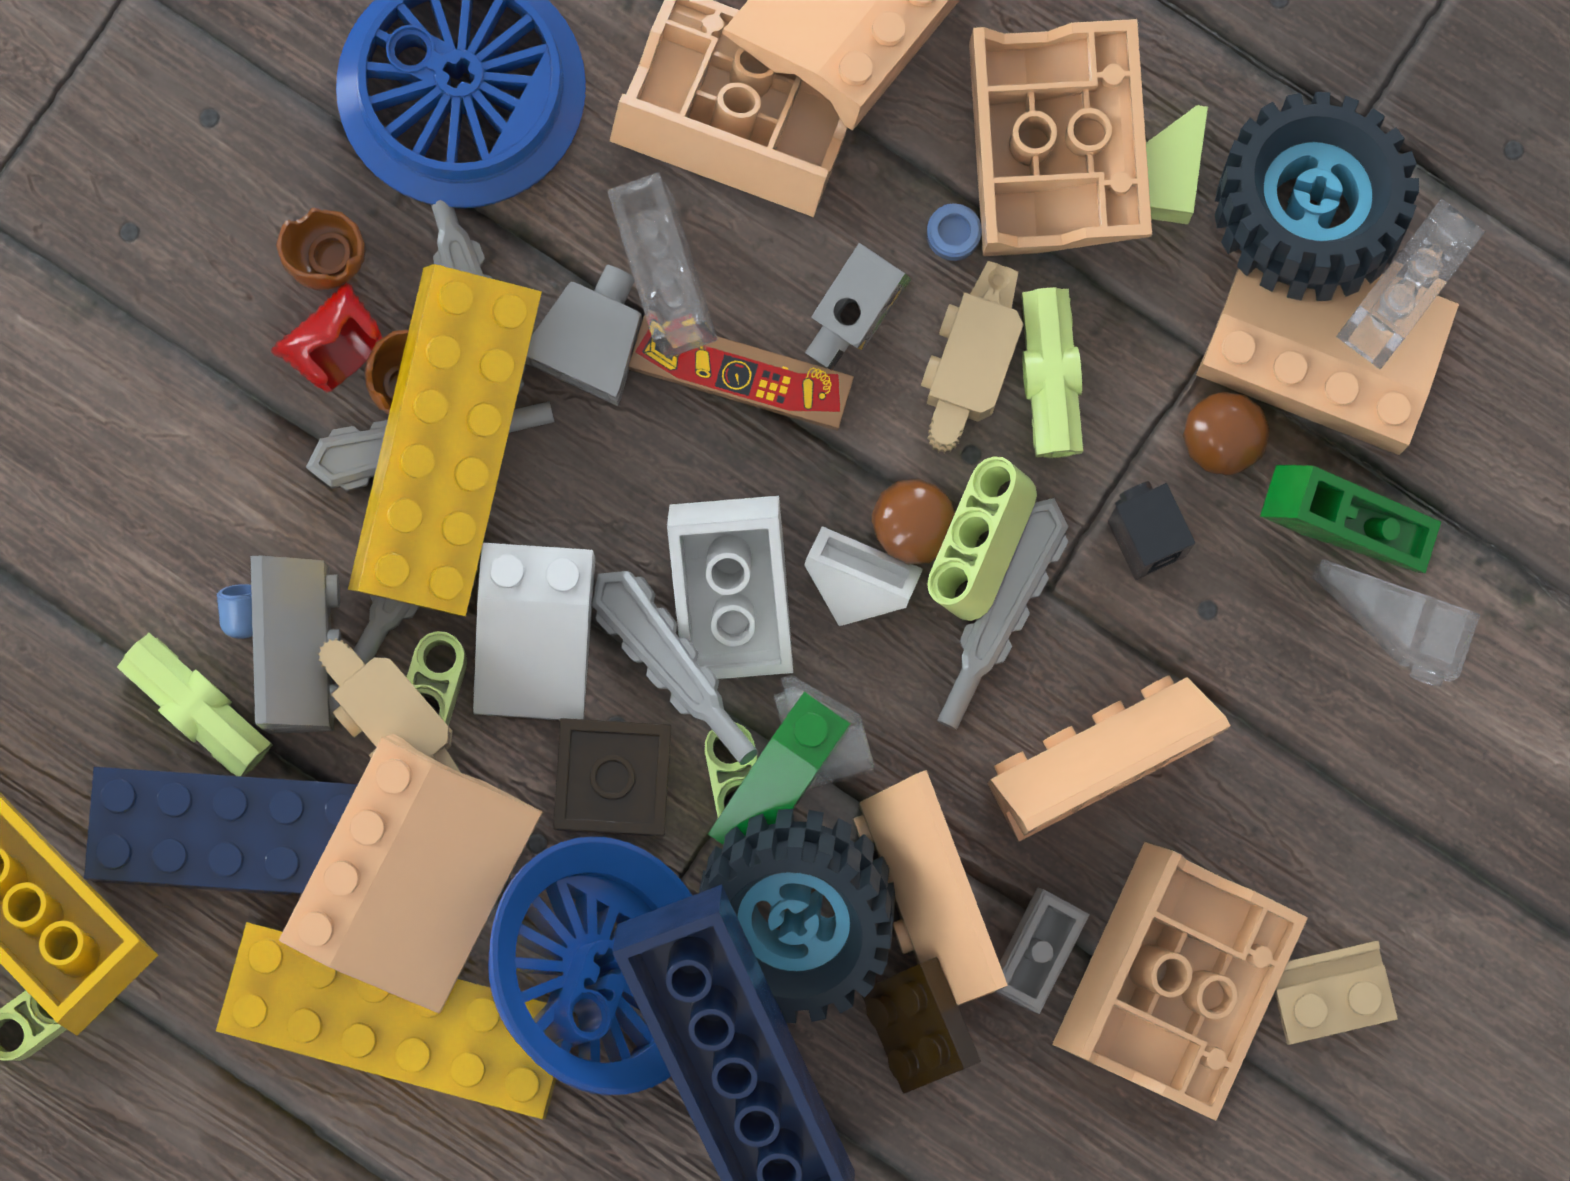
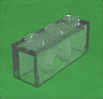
M657 172L607 190L652 339L664 356L669 358L718 341L673 194L660 173Z
M1441 198L1336 337L1381 370L1486 231Z

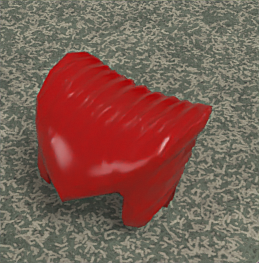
M346 282L338 288L337 292L332 294L331 298L325 301L324 305L319 306L316 312L310 314L307 320L301 322L299 327L293 329L290 334L285 335L282 340H278L275 346L271 348V353L278 358H283L285 363H289L293 369L298 370L303 377L316 387L330 392L367 361L376 342L383 337L376 320L365 309L364 303L359 301V297L355 295L352 285Z

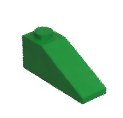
M1308 465L1275 466L1260 517L1304 536L1418 573H1426L1441 525V521L1316 466Z
M803 692L752 766L708 835L723 845L725 835L736 826L746 836L749 818L763 813L767 824L770 825L776 823L778 810H794L849 731L850 723L806 692Z

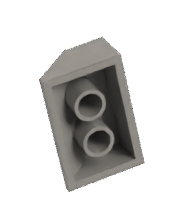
M250 556L255 724L268 734L334 731V718L336 717L332 712L340 704L331 694L339 686L338 684H333V679L326 672V667L321 666L322 662L319 661L320 656L318 653L321 651L320 647L324 646L323 642L327 643L329 639L333 641L335 638L341 641L340 629H331V608L340 607L338 574L330 575V568L324 560Z

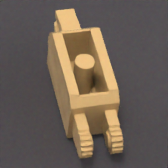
M989 261L986 263L970 294L964 293L960 307L949 304L939 332L940 336L948 338L942 358L931 355L921 383L922 387L930 389L927 404L936 407L929 426L931 430H928L929 436L927 439L930 440L929 445L933 446L932 450L936 449L938 453L942 451L945 454L946 451L951 452L953 448L956 449V444H959L958 438L962 436L967 419L979 422L993 414L1023 327V322L1017 310L1012 309L1018 271Z
M335 638L333 641L329 639V642H323L324 646L320 647L321 651L318 653L320 656L319 661L322 662L321 666L326 667V672L339 686L331 695L340 706L332 713L354 738L363 731L377 747L382 737L395 734L408 742L417 751L461 773L447 751L452 743V730L391 659L374 657L365 664L351 647L348 648V644H344L343 640L338 641ZM373 750V751L369 754V756H370L371 758H372V756H373L375 750Z

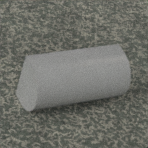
M1037 888L999 962L1008 986L994 992L1030 1011L1040 1014L1090 914L1044 889Z

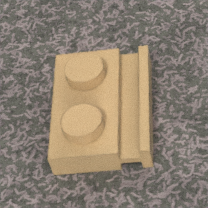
M1379 941L1288 961L1274 992L1287 1045L1398 1019L1385 965H1383L1379 950Z

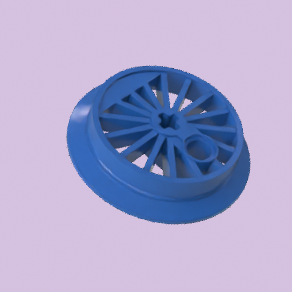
M374 0L358 18L348 35L339 59L336 83L337 104L342 125L353 149L367 168L389 187L407 197L430 205L436 204L437 201L441 200L453 208H473L499 203L528 190L542 180L558 164L572 144L583 115L586 94L585 70L580 48L568 23L549 0H494L470 46L473 0H462L457 47L454 45L440 0ZM429 1L441 39L431 35L410 9ZM506 7L522 17L485 47ZM398 18L405 24L394 30L392 34L386 32ZM532 29L535 30L543 43L542 45L499 57ZM378 45L386 49L388 63L371 62ZM409 47L421 48L426 52L422 62L411 66L402 64L398 57L403 50ZM539 62L532 76L504 74L505 72ZM463 73L469 74L470 84L461 82L457 88L451 86L450 77L460 79ZM369 78L397 80L404 86L369 96L368 80ZM499 89L523 91L520 99H517ZM421 98L385 128L375 114L376 111ZM488 101L512 112L507 123ZM435 108L412 151L396 140V138ZM476 110L481 112L500 135L490 154ZM448 113H451L446 162L426 158L425 155ZM462 114L466 115L480 161L458 163Z
M581 837L560 842L534 856L518 871L506 888L497 907L490 938L488 960L490 987L495 1006L508 1032L531 1059L548 1074L571 1087L600 1095L637 1093L652 1088L671 1077L648 1026L631 1007L639 1009L612 953L616 929L613 932L612 930L615 922L622 923L693 895L667 865L646 850L631 843L607 837ZM545 889L554 913L539 897V894ZM525 914H527L543 935L522 924ZM518 943L546 959L516 957V944ZM516 972L557 975L558 977L520 991ZM551 992L548 1003L532 1018L525 1002ZM573 1011L578 1017L579 1027L574 1022ZM621 1028L637 1046L631 1053ZM600 1038L610 1063L600 1062ZM578 1045L579 1057L570 1054L571 1047Z

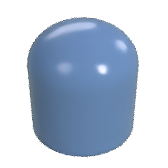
M232 585L221 589L217 593V604L222 631L236 639L252 637L251 585Z

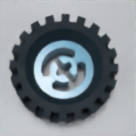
M1315 92L1313 100L1309 105H1304L1301 93L1288 95L1281 112L1275 103L1271 102L1261 108L1256 122L1249 118L1242 126L1237 141L1234 140L1215 196V202H1219L1214 215L1216 228L1226 227L1221 243L1227 254L1238 249L1242 251L1237 267L1246 276L1255 268L1259 269L1264 273L1259 285L1273 292L1277 281L1290 285L1287 298L1302 300L1306 288L1315 289L1317 302L1332 300L1338 285L1341 286L1346 297L1359 292L1364 278L1372 284L1381 276L1386 264L1392 262L1417 205H1414V202L1419 193V178H1411L1417 165L1412 151L1401 155L1398 154L1405 139L1397 127L1385 134L1380 129L1385 116L1374 108L1367 117L1356 113L1355 111L1359 104L1357 99L1345 96L1341 107L1330 105L1331 92ZM1297 178L1288 201L1289 204L1286 211H1284L1278 200L1277 188L1284 182ZM1343 194L1349 206L1350 218L1339 226L1329 228L1340 203V197ZM1310 200L1318 202L1317 205L1311 204Z
M780 809L777 812L776 823L770 825L767 824L764 814H759L749 818L746 836L737 826L725 835L723 849L715 846L708 857L706 871L703 870L699 889L700 893L722 884L779 1009L782 1010L786 1023H796L797 1013L802 1010H809L811 1022L824 1020L827 1017L828 1005L831 1003L835 1004L840 1014L852 1008L855 990L865 998L874 988L876 973L883 974L888 961V952L891 948L895 889L894 882L888 883L889 867L884 857L882 856L873 861L874 843L865 834L854 843L850 840L851 824L838 818L833 829L822 825L824 812L814 810L808 811L807 822L794 821L793 809ZM823 895L828 899L835 912V915L831 918H825L821 915ZM759 901H766L771 905L768 923L758 910L756 903Z

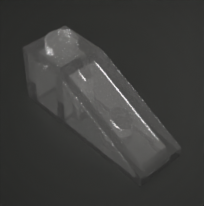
M1324 559L1315 566L1312 577L1398 664L1412 669L1409 675L1411 678L1440 687L1443 680L1452 682L1460 677L1480 614Z

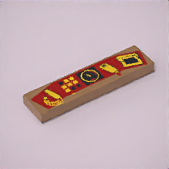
M647 315L643 317L629 363V370L836 431L839 430L854 380V376Z

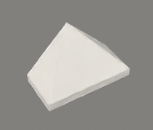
M821 527L804 564L839 626L906 608L923 570L913 564L908 565L887 553L825 527Z

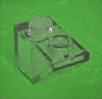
M794 676L781 678L783 692L773 695L781 724L803 692H806L850 723L849 731L810 785V790L874 773L875 766L861 715Z

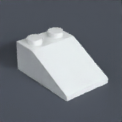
M779 496L669 505L667 530L679 638L689 639L698 651V665L710 668L717 679L793 673Z
M483 543L477 601L474 715L560 720V718L584 719L595 572V555L593 550Z

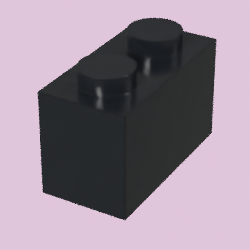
M1146 481L1119 495L1121 499L1115 502L1116 507L1107 522L1135 580L1186 557L1195 545V541L1167 483L1153 489L1150 481Z

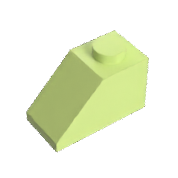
M1195 106L1146 142L1151 219L1189 224L1194 213L1207 106Z

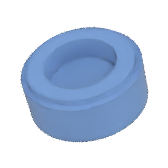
M947 204L938 208L930 217L927 226V241L930 248L936 255L946 260L957 261L967 258L979 245L982 233L980 220L973 210L961 204Z

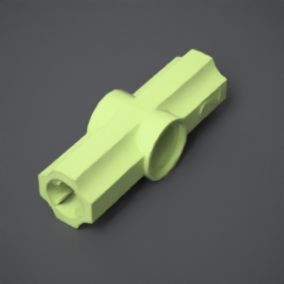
M1053 287L1022 292L1021 300L1026 351L1022 352L1023 381L1026 399L1031 401V424L1033 427L1035 456L1059 458L1082 454L1083 442L1078 395H1082V371L1079 349L1074 347L1073 319L1069 289Z
M148 633L131 647L117 668L160 706L158 711L193 743L196 741L201 743L231 774L244 777L260 763L273 744L230 706L232 701L199 671L195 669L192 672L164 643Z

